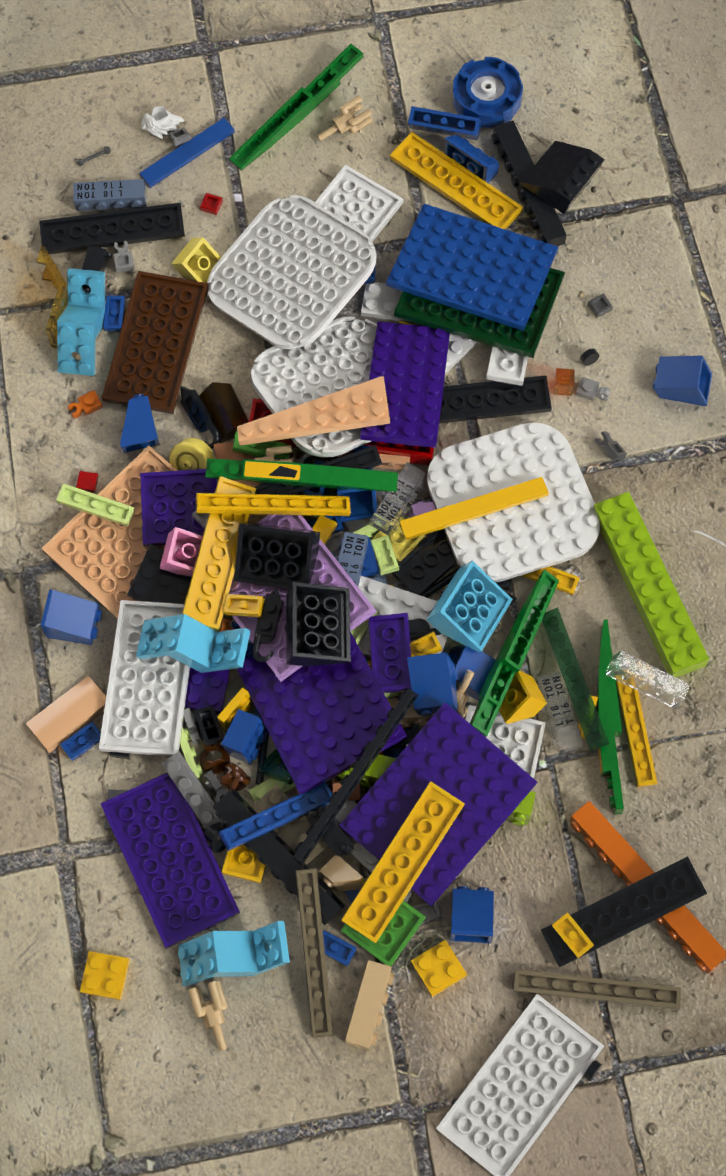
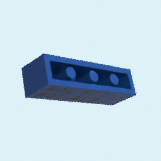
M411 106L408 125L410 129L449 136L458 135L461 138L478 140L481 119Z

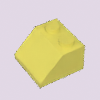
M203 237L192 238L171 264L184 278L207 283L211 270L221 257Z

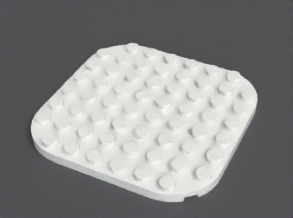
M290 195V198L282 200L278 198L262 209L213 267L207 282L208 295L220 311L272 345L283 349L300 348L312 343L323 333L369 278L376 264V249L372 240L365 232L312 200L298 195Z
M342 317L333 320L316 340L306 346L296 349H283L273 346L265 350L256 358L251 369V380L255 391L272 414L369 381L377 324L368 319L363 321L355 319V317ZM362 428L291 438L301 450L319 457H336L371 442L360 440Z
M525 423L449 446L433 458L428 468L427 487L436 509L539 477H543L549 495L444 528L454 557L460 567L473 560L494 582H501L584 555L593 547L600 532V521L593 508L595 503L569 442L558 430L542 423Z

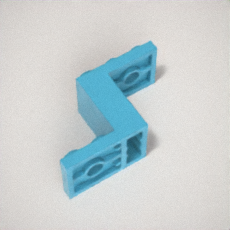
M69 268L67 270L68 305L57 321L58 372L94 376L95 339L104 326L105 272ZM82 285H88L91 288V292L83 291ZM72 353H79L81 359H74Z
M186 614L144 620L136 657L147 659L170 656L201 673L242 668L250 630L240 628L217 632Z
M276 921L254 931H211L178 945V956L181 966L180 975L183 986H191L212 977L255 976L290 963L284 921Z

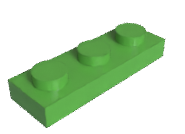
M236 431L232 451L257 457H266L267 448L287 446L289 444L268 441L240 446L238 432ZM289 453L277 454L274 457L275 459L278 458V460L288 459Z

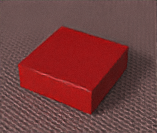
M206 193L200 205V210L217 215L223 198Z
M80 471L76 488L95 493L99 478L98 473Z

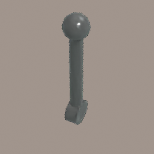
M106 146L102 151L96 154H93L84 159H78L77 164L79 166H82L86 161H89L104 153L109 154L111 152L110 147Z

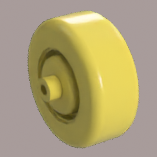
M186 438L172 448L169 454V463L177 471L206 469L207 458H215L211 448L204 441L197 438Z

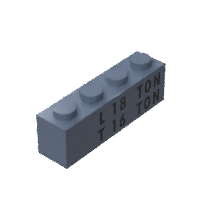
M144 179L73 183V202L76 211L147 207Z
M345 532L344 538H340L338 549L341 550L340 555H336L335 559L358 587L368 546V536Z

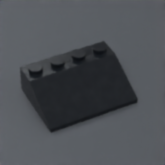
M555 140L520 184L565 214L596 175L605 159L591 149Z
M250 522L240 523L234 581L288 589L292 582L310 584L318 555L320 532Z
M292 582L286 590V664L315 666L350 663V588Z

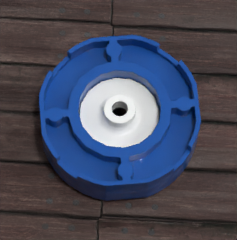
M485 57L484 60L475 62L473 59L465 63L453 81L452 98L456 112L459 115L480 118L481 128H493L512 120L521 107L523 84L517 69L496 57Z

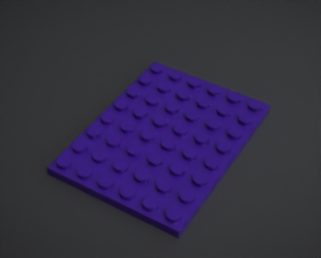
M351 632L350 663L302 666L282 682H280L266 662L256 661L252 654L245 657L242 668H237L301 795L352 768L355 760L361 758L364 754L363 749L366 744L375 738L377 728L381 724L384 725L388 719L386 716L392 708ZM401 724L398 725L381 751L407 738Z
M446 702L339 825L380 861L430 781L465 803L411 888L430 906L437 901L538 783Z

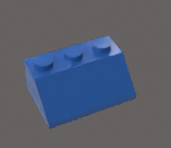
M458 135L445 138L444 154L487 183H490L498 174L499 163L495 158L489 157L480 148L474 147L467 139L461 138Z

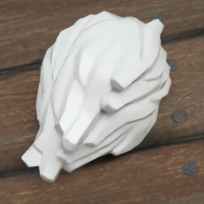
M164 106L153 108L151 116L145 113L141 123L143 130L145 129L152 135L163 139V134L167 135V131L177 130L176 126L180 125V122H184V119L181 116L171 114Z

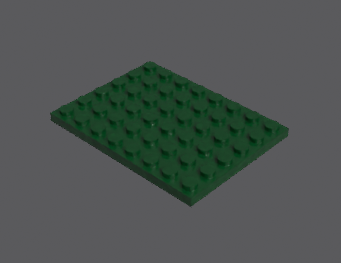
M550 268L524 331L404 291L395 308L394 316L431 328L446 330V332L534 358L565 272Z

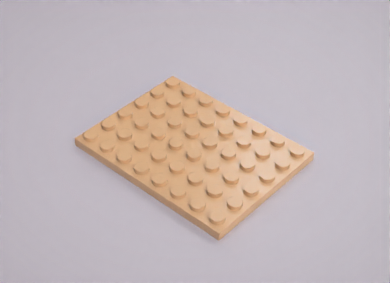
M149 445L97 494L134 507V513L128 527L80 511L41 548L47 556L117 620L120 601H136L127 597V594L149 546H143L140 473L177 471ZM165 545L157 546L159 548L165 549Z

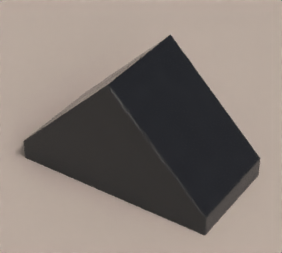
M213 705L194 710L199 737L205 746L222 742L224 735Z

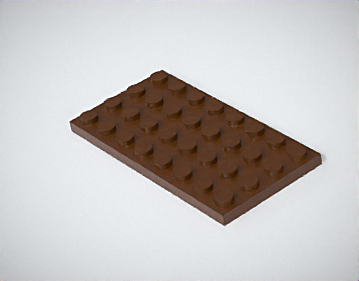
M138 271L101 397L102 401L128 406L129 399H133L134 395L144 394V396L148 395L151 410L174 414L180 386H182L207 295L208 283Z

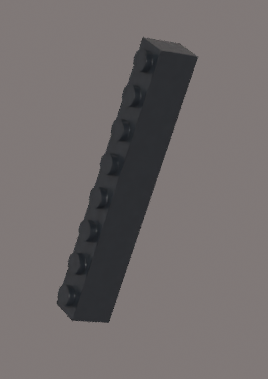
M514 120L494 126L493 134L491 135L493 144H497L499 157L503 158L505 162V170L511 175L512 185L518 190V198L524 203L525 213L531 218V226L533 230L537 231L538 240L555 246L564 245L567 234L555 208L520 184L534 167V163Z
M235 789L229 790L213 807L216 811V816L222 821L225 820L230 826L258 814ZM272 830L245 843V847L253 850L257 854V859L263 865L267 864L271 869V874L276 879H281L285 883L284 887L286 890L298 897L296 870L310 868L305 862H298L293 858L295 852ZM318 877L322 924L325 926L346 905Z

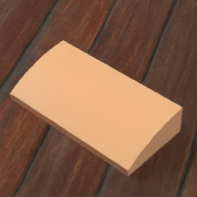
M87 676L29 720L26 725L48 753H51L61 743L104 712L106 695Z

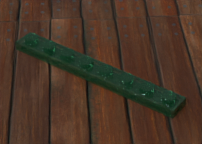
M558 607L547 611L542 619L543 625L590 751L608 745L609 741Z

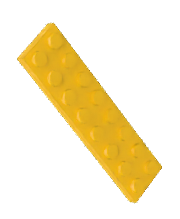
M411 132L390 154L392 161L481 222L506 230L523 211V207L414 132Z
M221 476L218 479L215 493L255 494L256 492L254 487ZM209 513L182 614L188 615L215 631L220 629L226 597L229 594L235 572L239 524L248 522L250 514Z
M430 781L341 921L376 943L465 803Z

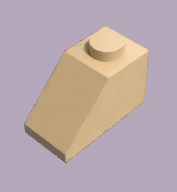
M337 855L320 870L323 876L322 881L328 888L334 887L338 892L362 889L366 883L362 875Z

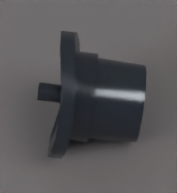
M212 824L207 828L204 836L211 843V850L219 853L226 849L219 835V832L223 829L216 824Z

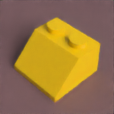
M522 671L515 673L499 709L505 723L510 724L534 717L547 704L533 676Z

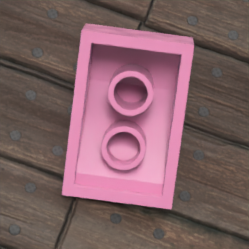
M175 527L168 533L160 569L192 577L203 536Z

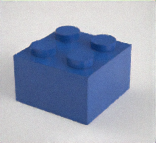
M238 709L221 745L229 756L251 765L252 761L259 754L261 742H265L267 738V728L260 717Z

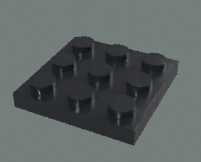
M150 544L127 597L143 602L185 604L192 577L160 569L164 549Z

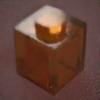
M556 368L554 395L572 396L575 369Z

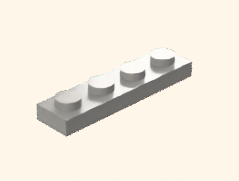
M178 751L161 764L205 829L220 821L215 814L216 811L213 809L215 803L181 753Z

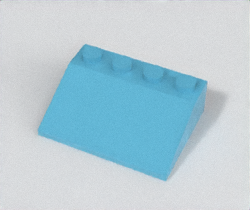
M472 560L457 570L426 620L440 633L480 653L513 599Z

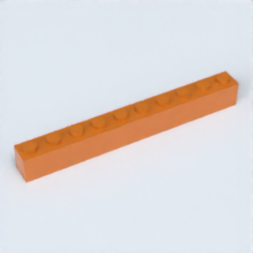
M590 801L571 816V827L577 833L581 832L585 837L584 841L591 848L594 847L599 852V858L604 863L608 862L612 867L613 874L617 878L621 877L626 882V887L655 873ZM685 905L656 919L660 925L663 924L668 929L667 933L673 940L677 939L681 943L684 953L688 956L691 955L696 960L695 964L702 972L706 971L709 974L726 959V950Z

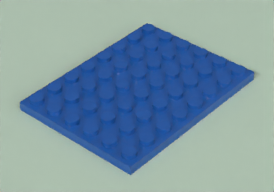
M424 203L390 272L386 286L524 331L559 247Z

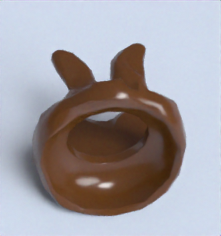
M220 742L205 746L202 743L205 749L200 753L201 768L205 772L211 770L214 775L223 773L225 765L230 762L229 754L223 746L219 745ZM212 751H219L222 753V758L210 761L207 760V755Z
M229 762L225 765V772L221 777L220 783L227 785L229 790L235 789L239 791L248 787L251 779L239 766Z

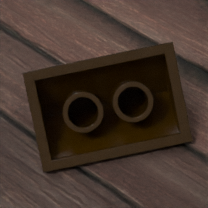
M212 382L199 395L219 431V443L233 439L236 431L238 432L237 426L249 422L231 383Z

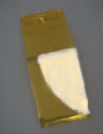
M41 246L36 262L46 265L42 280L52 281L57 290L45 331L51 347L57 348V321L68 305V286L46 248Z

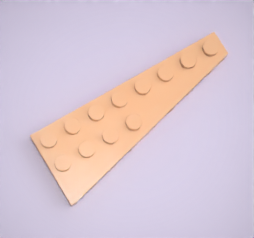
M384 376L237 426L239 445L390 424Z

